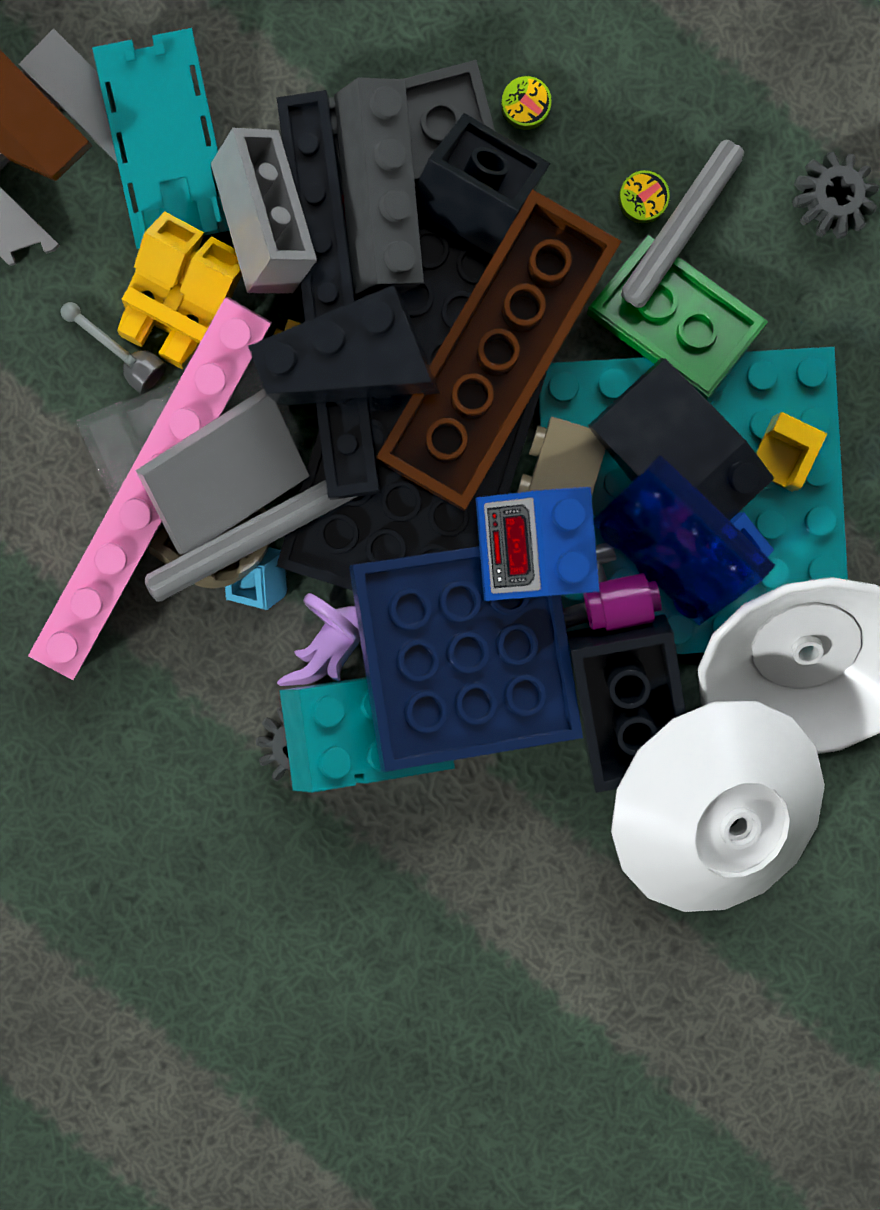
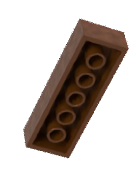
M532 189L430 364V369L440 394L424 395L423 393H416L412 395L378 453L377 461L465 512L622 241Z

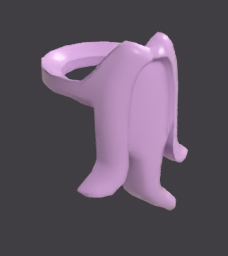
M308 593L303 600L305 605L325 624L307 648L294 651L297 657L307 662L308 665L301 670L283 676L277 682L279 686L309 684L323 678L327 673L333 680L339 682L343 665L361 641L355 606L334 609L317 596Z

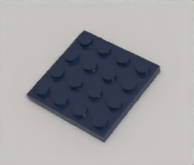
M480 546L349 566L381 772L583 738L561 595L484 601Z

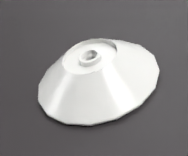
M831 577L785 584L743 604L712 634L699 664L698 679L701 705L725 701H757L791 716L816 746L817 754L840 751L879 734L880 587L874 584Z
M757 701L712 702L673 718L638 749L617 788L611 833L622 871L647 898L683 912L726 910L763 894L797 864L818 826L825 784L816 746L791 716ZM737 819H739L738 822H737L734 826L731 827V825L733 824V822L736 821Z

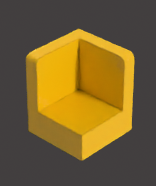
M780 412L772 417L755 453L775 478L771 482L793 492L802 488L827 433L784 412Z

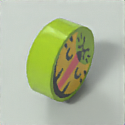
M522 76L514 79L506 86L502 95L501 109L509 124L522 130L534 129L540 126L549 115L551 94L548 87L541 80L531 76Z
M635 172L624 181L620 189L619 206L623 214L636 223L653 222L663 214L668 206L670 199L668 185L655 172Z

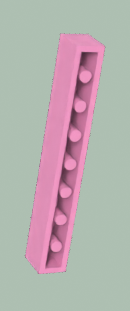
M229 297L224 298L28 655L30 658L74 680L162 522L135 470L221 416L252 360L248 346L263 340L272 324L271 321Z

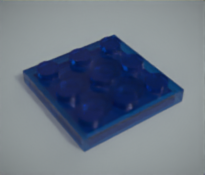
M661 455L594 518V525L600 530L602 538L610 546L620 549L636 565L638 572L644 573L647 581H656L657 586L673 600L675 608L683 616L693 619L698 625L704 623L763 581L776 566Z

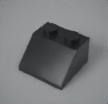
M463 113L429 157L416 184L417 211L428 221L442 225L464 238L471 246L483 249L494 256L532 189L536 190L551 163Z

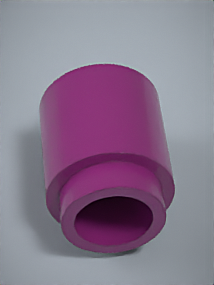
M644 573L599 582V592L583 593L585 609L591 629L603 628L605 633L654 623V612L662 610L656 581L647 582Z

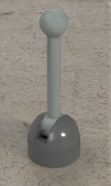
M67 302L62 306L61 316L64 320L68 322L75 321L124 361L123 374L125 380L140 394L144 395L149 392L163 376L167 364L154 353L148 350H139L130 354L85 318L76 303Z

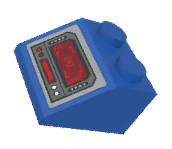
M591 487L537 490L476 498L484 601L599 592Z

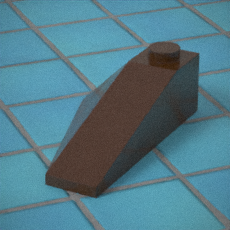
M0 50V154L5 155L8 160L57 181L92 147V144Z

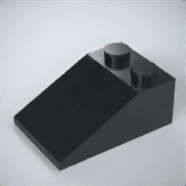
M660 358L588 425L589 429L673 535L678 539L702 547L775 479L748 442L666 358Z

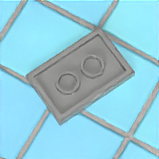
M264 389L135 470L177 552L182 556L217 538L309 477L276 402L266 394Z

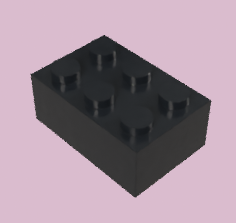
M665 614L654 616V623L605 633L603 628L597 630L585 628L567 632L588 763L596 793L617 789L638 749L669 721L686 713L674 634Z

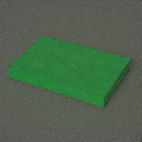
M647 235L588 307L587 315L655 364L660 358H666L708 401L763 332L768 321L680 257L676 258L644 307L638 308L625 301L621 296L623 286L655 240Z

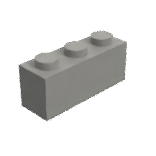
M232 128L211 162V167L247 293H294L317 261L279 130Z

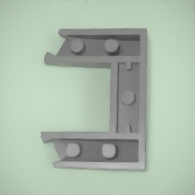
M53 28L18 64L22 69L21 72L58 110L62 109L117 163L98 72ZM108 83L107 87L112 105L113 112H117L111 85ZM118 134L124 163H127L122 134ZM0 154V170L10 161L2 154ZM0 187V257L8 265H16L12 252L40 242L46 254L55 251L60 245Z

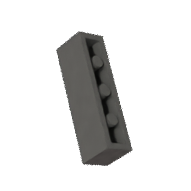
M356 78L334 94L346 229L355 295H371L394 285L399 294H402L424 283L405 79Z

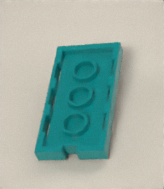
M192 28L152 35L154 46L135 49L133 40L92 47L136 249L140 248L144 232L164 211L205 232L204 236L229 231L220 196H217L211 162L218 152ZM194 66L201 94L199 96H196L190 67ZM108 83L111 84V89L117 112H113L112 105L107 87ZM202 117H206L211 146L206 145L201 121ZM118 134H122L127 163H124ZM129 184H133L138 212L136 213Z

